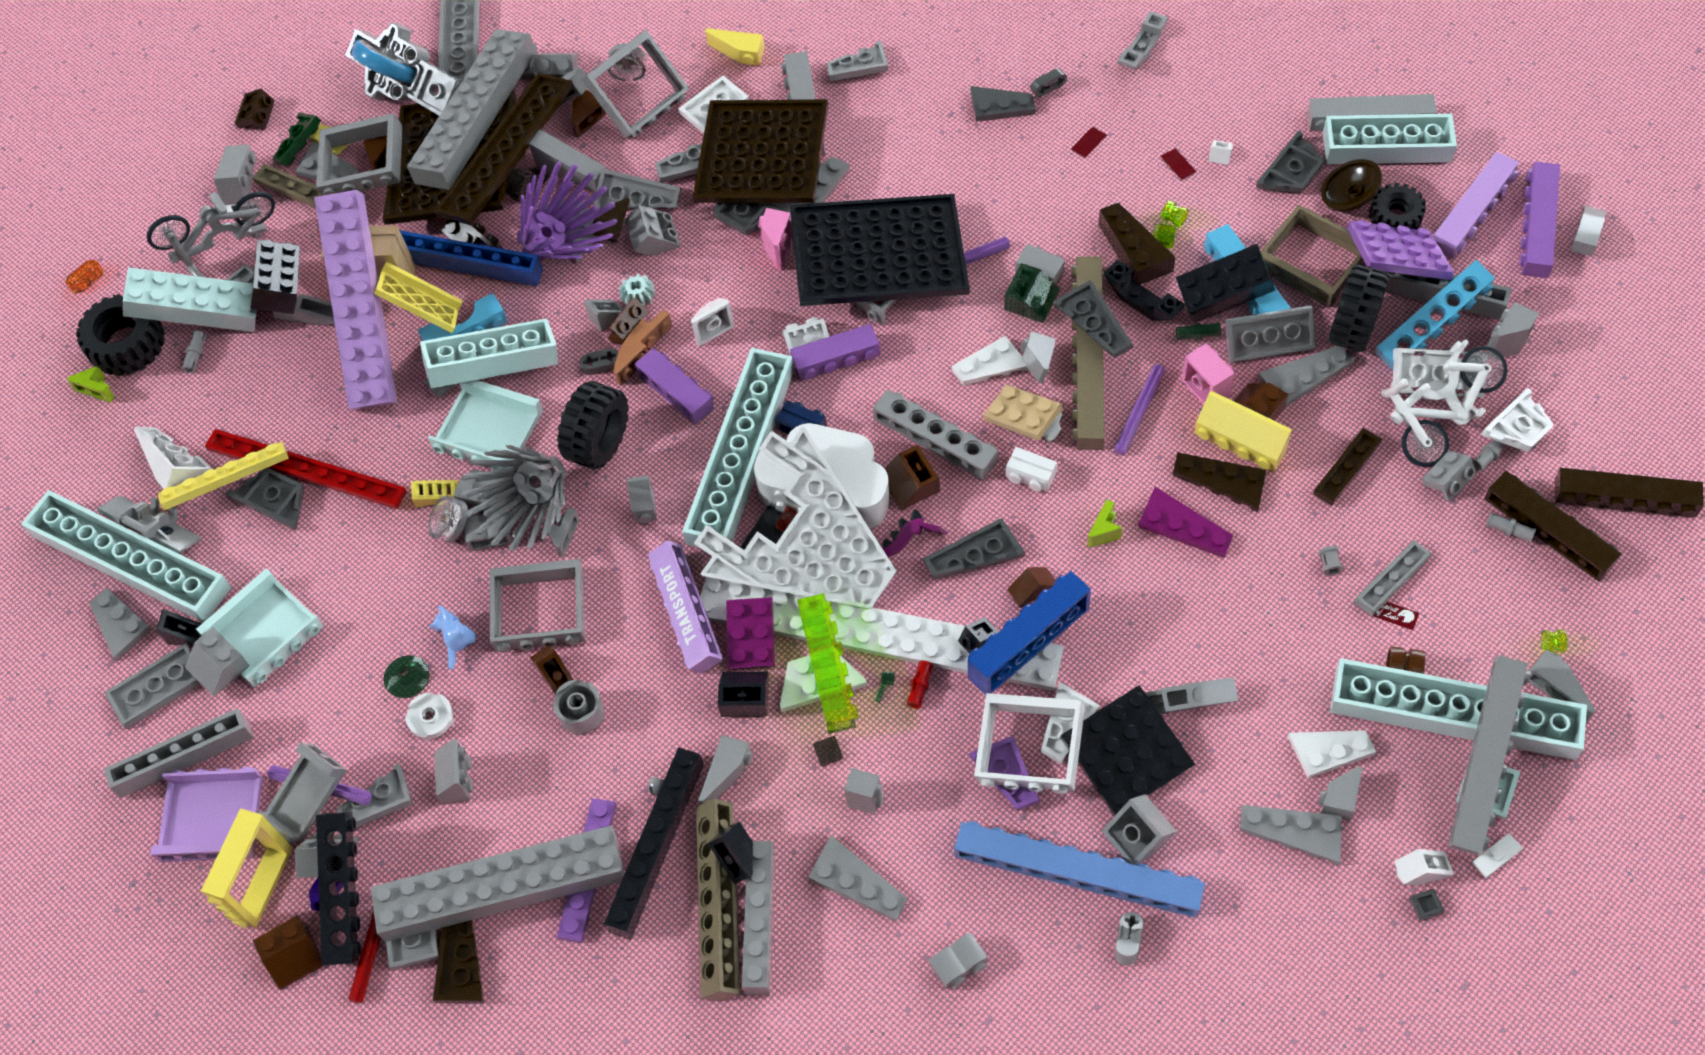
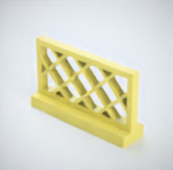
M386 261L377 276L378 281L374 294L452 333L455 329L458 310L463 300Z

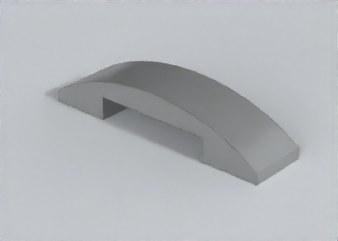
M1150 11L1142 23L1140 32L1129 49L1125 48L1117 63L1135 70L1138 69L1146 61L1157 44L1166 26L1168 17Z

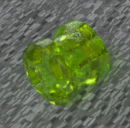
M1557 629L1555 632L1550 630H1543L1541 632L1543 652L1546 650L1550 652L1557 650L1559 653L1567 651L1568 640L1564 629Z

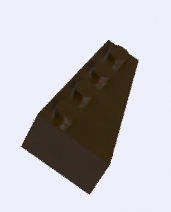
M1119 202L1099 210L1098 225L1119 260L1134 270L1133 280L1141 285L1174 272L1175 256Z

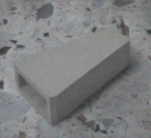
M539 129L529 143L537 170L541 171L542 167L546 165V173L551 175L555 164L560 161L561 167L557 176L564 180L572 165L577 164L578 168L570 181L575 185H579L589 173H593L594 177L586 185L585 189L596 192L601 168L605 169V166Z

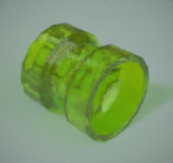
M1168 200L1161 211L1160 218L1165 221H1171L1174 226L1180 228L1188 216L1189 209L1184 206L1179 207L1176 202Z

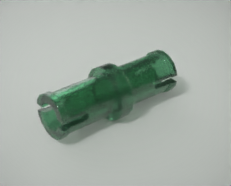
M1199 322L1191 326H1178L1175 331L1177 340L1191 338L1202 340V337L1221 336L1220 322L1212 324H1201Z

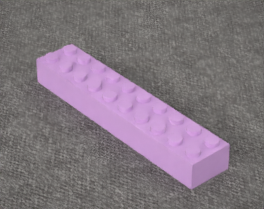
M357 190L314 197L348 409L357 411L397 404L381 297L374 294L378 278L364 194Z

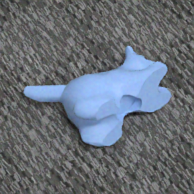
M439 605L438 610L440 613L436 615L434 622L429 627L435 628L436 632L442 631L443 640L448 647V668L452 670L456 663V652L464 650L469 644H473L476 640V633L466 625H463L459 617L452 611H448L442 605Z

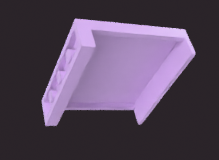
M242 767L241 770L219 768L218 771L196 769L195 772L173 770L172 773H162V777L167 781L159 842L158 845H152L150 855L158 862L216 860L240 808L255 813L259 811L263 783L261 774L253 767ZM255 839L246 856V859L253 858L254 856Z

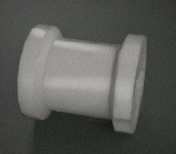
M1337 546L1324 547L1318 551L1319 557L1323 561L1324 575L1333 576L1344 571V566L1340 563L1338 557L1339 549Z

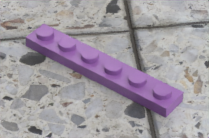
M592 798L584 832L611 826L617 806L616 802ZM596 888L567 895L557 934L559 940L583 943Z

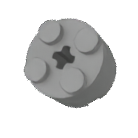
M571 680L558 688L553 701V709L561 725L567 731L574 735H581L592 731L604 720V704L598 690L592 683Z

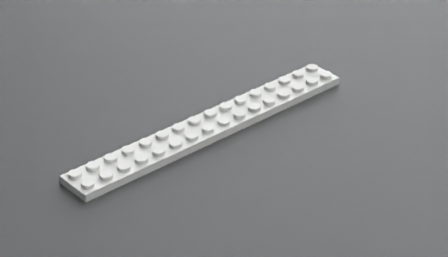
M710 577L705 579L700 598L707 617L711 622L727 625L726 600L772 597L775 635L917 664L919 661L925 660L933 664V667L968 674L967 659L969 653L958 642L965 627L963 625L877 608L857 607ZM1050 643L1006 682L1055 691L1064 646Z

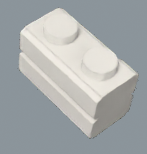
M1015 447L1006 465V477L1012 483L1026 484L1034 491L1040 492L1042 490L1048 492L1057 473L1058 462Z

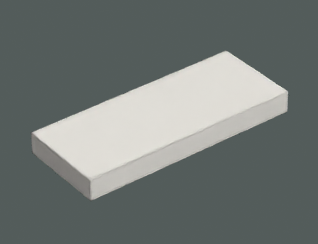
M1508 833L1476 858L1472 864L1487 878L1519 853L1523 847Z

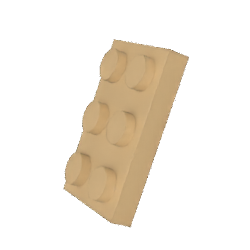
M1006 384L983 417L986 422L1039 441L1061 412L1062 406L1061 403Z

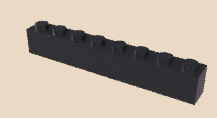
M678 747L605 919L604 926L611 934L632 940L704 766L699 753Z

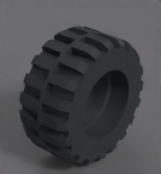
M1361 264L1353 265L1330 331L1329 341L1331 344L1357 352L1366 350L1388 286L1390 275L1387 272Z
M120 294L113 295L112 298L105 297L99 303L95 302L91 305L92 308L84 312V318L80 319L78 323L79 328L76 330L79 347L94 367L98 366L101 371L109 375H113V373L116 376L124 375V373L130 375L138 369L140 371L146 368L145 365L151 364L155 360L154 357L160 354L162 350L160 346H163L165 341V330L161 321L123 316V296ZM134 327V330L125 339L116 343H107L110 337L118 330Z
M589 381L580 385L577 391L573 392L570 401L565 406V411L561 416V423L558 426L559 434L557 435V441L559 444L557 447L564 459L594 470L604 467L613 458V454L617 452L618 446L622 442V436L626 431V422L629 416L628 400L622 391L595 381Z

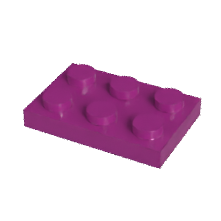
M773 598L726 600L728 669L775 667Z

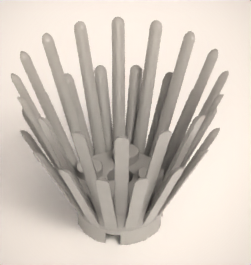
M506 445L508 449L513 451L492 450L491 452H485L486 456L515 460H473L470 464L513 468L463 475L461 480L475 479V482L505 478L460 493V499L476 495V499L481 500L501 492L466 511L464 516L469 518L490 507L484 511V516L489 517L493 513L495 514L475 530L476 534H481L510 511L496 526L497 530H501L491 542L492 546H496L526 512L512 535L515 539L510 545L509 550L514 551L540 509L529 536L527 549H530L534 544L547 509L548 513L542 533V540L550 532L551 525L553 526L555 521V515L557 523L561 519V503L565 507L564 478L566 477V470L558 458L545 456L544 453H539L523 446L524 449L512 445Z

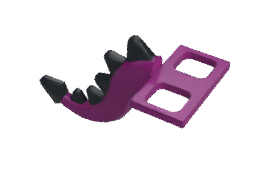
M913 510L910 521L902 518L899 519L900 530L890 532L893 542L884 539L882 549L887 557L898 554L913 535H921L922 529L942 535H947L948 532L940 526L924 523V518L919 511Z

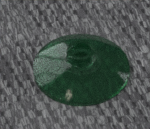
M401 656L392 661L386 668L384 685L388 692L395 697L410 698L416 696L428 684L430 677L429 668L417 656ZM408 671L405 676H401L403 672Z

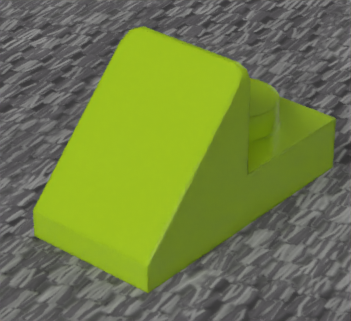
M98 366L71 375L67 379L73 389L79 393L109 403L115 397L109 389L110 386L103 382L105 375Z
M1106 499L1088 534V547L1092 548L1121 538L1122 527L1113 524L1117 512H1114L1115 502Z

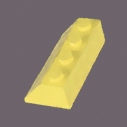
M1210 391L1196 421L1194 434L1203 440H1209L1217 444L1221 449L1237 454L1242 459L1258 464L1263 469L1274 472L1286 454L1292 429Z

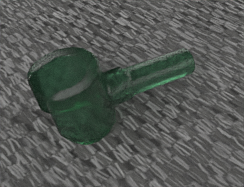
M886 671L882 673L881 685L875 702H881L886 685L894 686V672Z

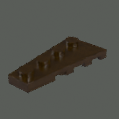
M1177 452L1173 476L1198 487H1206L1216 495L1222 494L1227 496L1237 504L1243 503L1250 506L1253 511L1258 512L1266 475L1265 469Z
M473 920L442 927L433 1001L435 1003L484 1004Z

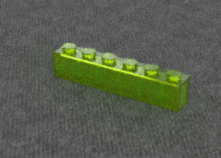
M824 593L797 599L828 734L856 728L855 719H858L859 715L856 704L851 705L850 698L854 697L851 683L846 684L845 677L849 675L846 662L841 663L840 656L843 655L841 642H836L834 636L838 635L836 621L831 622L829 616L833 614L831 601H826Z

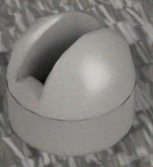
M650 777L648 783L649 792L652 795L658 796L664 780Z

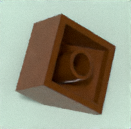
M1248 383L1234 402L1275 421L1285 409L1288 393L1271 383Z
M298 915L252 940L262 963L279 990L324 966L322 965L321 954L307 924Z

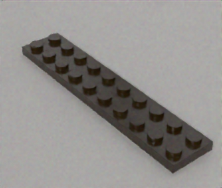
M538 72L434 210L436 216L472 225L529 148V143L539 129H543L573 88L572 80Z

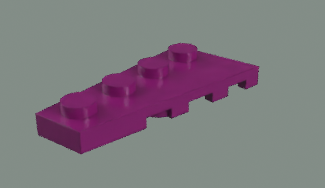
M1154 487L1138 526L1225 558L1233 538L1232 534L1157 487Z

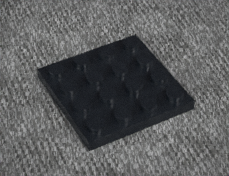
M1140 685L1083 720L1078 765L1113 816L1130 799L1141 795L1149 796L1195 765ZM1073 727L1060 735L1069 752Z

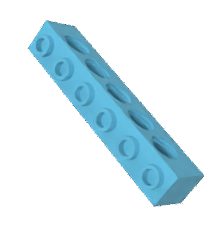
M1475 260L1376 347L1375 353L1393 370V349L1398 348L1397 344L1399 342L1407 343L1410 349H1424L1427 346L1426 342L1430 338L1435 340L1444 331L1442 328L1447 323L1452 325L1459 319V313L1463 309L1468 311L1476 304L1477 301L1475 299L1479 295L1485 296L1493 289L1492 284L1495 277L1478 260ZM1464 285H1472L1475 288V291H1466L1464 289ZM1455 299L1458 305L1450 306L1447 300ZM1437 313L1442 317V320L1435 321L1430 315ZM1422 328L1425 334L1419 336L1415 334L1414 329Z

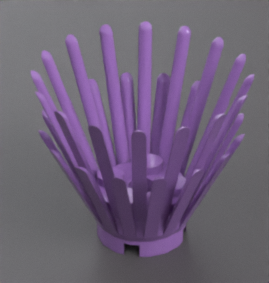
M558 161L555 164L537 210L536 207L547 169L546 165L541 169L535 194V174L532 178V183L527 185L525 209L524 196L521 195L520 230L517 233L518 244L521 242L524 247L521 250L523 253L539 255L540 261L545 258L580 259L584 257L582 255L569 254L592 253L595 251L594 248H600L604 245H581L613 237V234H606L571 242L617 223V219H612L605 223L600 221L572 232L615 207L614 202L607 204L599 210L597 206H593L577 216L607 191V188L602 186L581 203L588 194L587 192L580 194V192L593 179V173H589L563 202L574 186V183L570 180L578 168L577 164L572 165L548 206L547 204L558 181L557 174L561 167V162Z

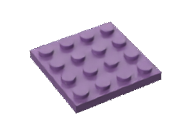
M1358 220L1357 222L1349 221L1347 229L1366 266L1391 273L1452 280L1454 271L1429 230L1419 228L1418 230L1410 229L1401 225L1392 227L1385 223L1371 224L1364 220Z

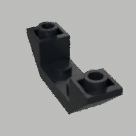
M1118 259L1104 272L1105 278L1117 296L1152 321L1172 320L1185 307V303L1170 293H1167L1161 299L1133 280L1134 270Z

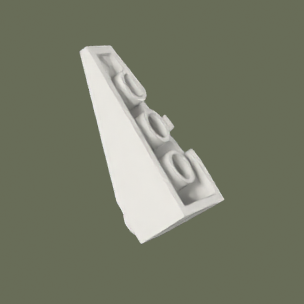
M135 427L134 431L155 479L163 489L174 487L183 483L186 479L198 477L212 469L198 455L193 457L188 454L189 449L173 444V439L156 427Z

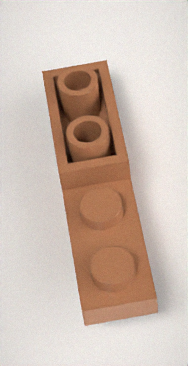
M662 310L649 323L642 319L627 336L621 346L613 372L617 384L621 385L625 380L631 378L636 371L635 363L648 353V348L653 347L656 341L670 330L672 322L668 312Z

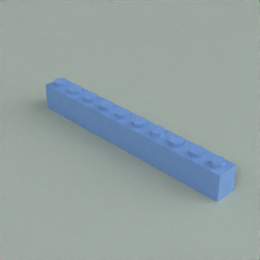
M973 821L968 823L961 822L954 848L956 858L1193 918L1198 916L1205 882H1201L1199 878L1194 876L1181 877L1175 875L1170 870L1157 871L1151 869L1146 864L1138 863L1133 865L1126 863L1121 858L1113 857L1109 859L1102 857L1100 853L1094 851L1085 853L1078 851L1077 848L1070 845L1061 847L1054 845L1053 842L1046 839L1037 841L1030 839L1029 836L1022 833L1013 835L1006 833L1005 830L998 827H992L991 829L982 827L981 824Z

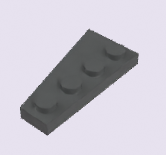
M1000 518L923 558V563L934 580L1025 557V551L1004 520Z

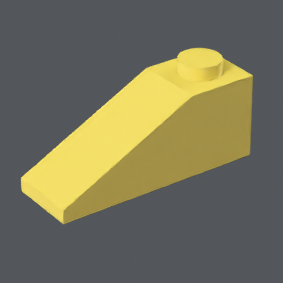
M706 28L705 33L709 46L741 64L760 66L765 49L762 34Z

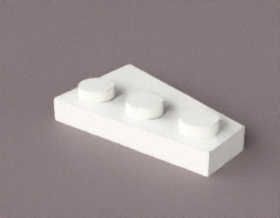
M1006 336L951 366L952 372L963 386L986 381L990 377L1001 374L1002 376L1011 375V372L1021 370L1024 372L1029 370L1022 362L1021 354Z
M1059 681L1055 698L1081 700L1085 708L1083 720L1099 710L1100 705ZM1050 715L1041 753L1062 765L1069 754V750L1061 740L1060 735L1073 727L1074 717Z
M1366 731L1288 733L1287 736L1308 779L1376 754V750Z

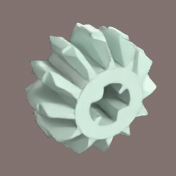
M638 273L635 277L629 275V279H623L622 285L619 286L620 298L626 305L632 298H637L645 307V303H652V297H655L653 282L646 275L642 277Z

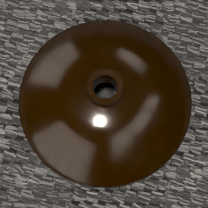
M1366 159L1352 160L1340 165L1328 175L1322 185L1321 197L1328 208L1341 212L1355 210L1366 205L1376 196L1382 186V171L1375 162Z

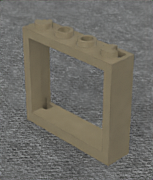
M1297 205L1261 251L1270 276L1327 307L1332 305L1345 288L1353 265H1362L1364 263L1348 229L1300 205ZM1297 224L1357 255L1334 287L1274 256V253Z

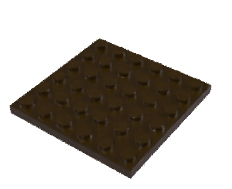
M710 100L693 192L694 203H814L829 106L828 100Z

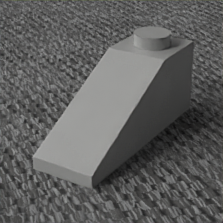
M1546 650L1530 669L1528 681L1551 698L1587 705V723L1595 712V708L1569 665L1558 654Z
M721 736L698 799L700 805L713 798L717 799L744 773L746 765L749 766L753 758L749 742Z

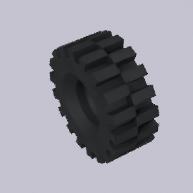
M1395 183L1394 187H1391V184H1387L1385 189L1383 187L1380 188L1372 200L1369 211L1371 224L1385 223L1392 227L1401 225L1418 230L1426 211L1425 198L1422 199L1421 192L1416 194V188L1412 187L1409 189L1407 184H1404L1403 187L1399 186V183ZM1390 209H1400L1405 214L1396 215L1390 212Z

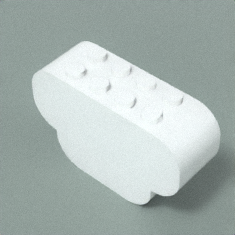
M802 424L794 428L789 433L786 441L791 443L799 429L804 426L869 529L878 526L884 520L889 508V486L886 470L874 460L872 443L863 435L817 424ZM760 451L754 465L760 500L767 506L775 507L779 512L787 513L789 510L797 514L802 506L783 494L796 475Z

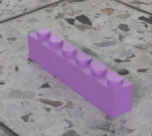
M1534 161L1532 169L1527 170L1525 182H1529V185L1525 188L1524 198H1527V202H1525L1523 208V215H1526V219L1523 220L1521 229L1522 232H1525V236H1522L1520 249L1524 250L1519 259V266H1522V275L1548 278L1553 268L1560 164Z

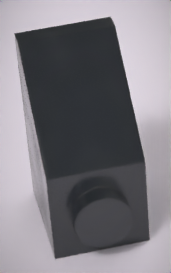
M740 821L724 828L707 843L734 884L753 875V841Z

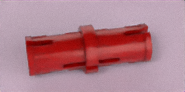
M919 661L916 675L910 683L912 687L906 704L914 709L921 708L925 691L929 689L928 681L933 664L928 661Z

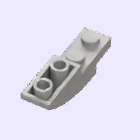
M1234 677L1183 684L1145 692L1160 715L1239 701Z

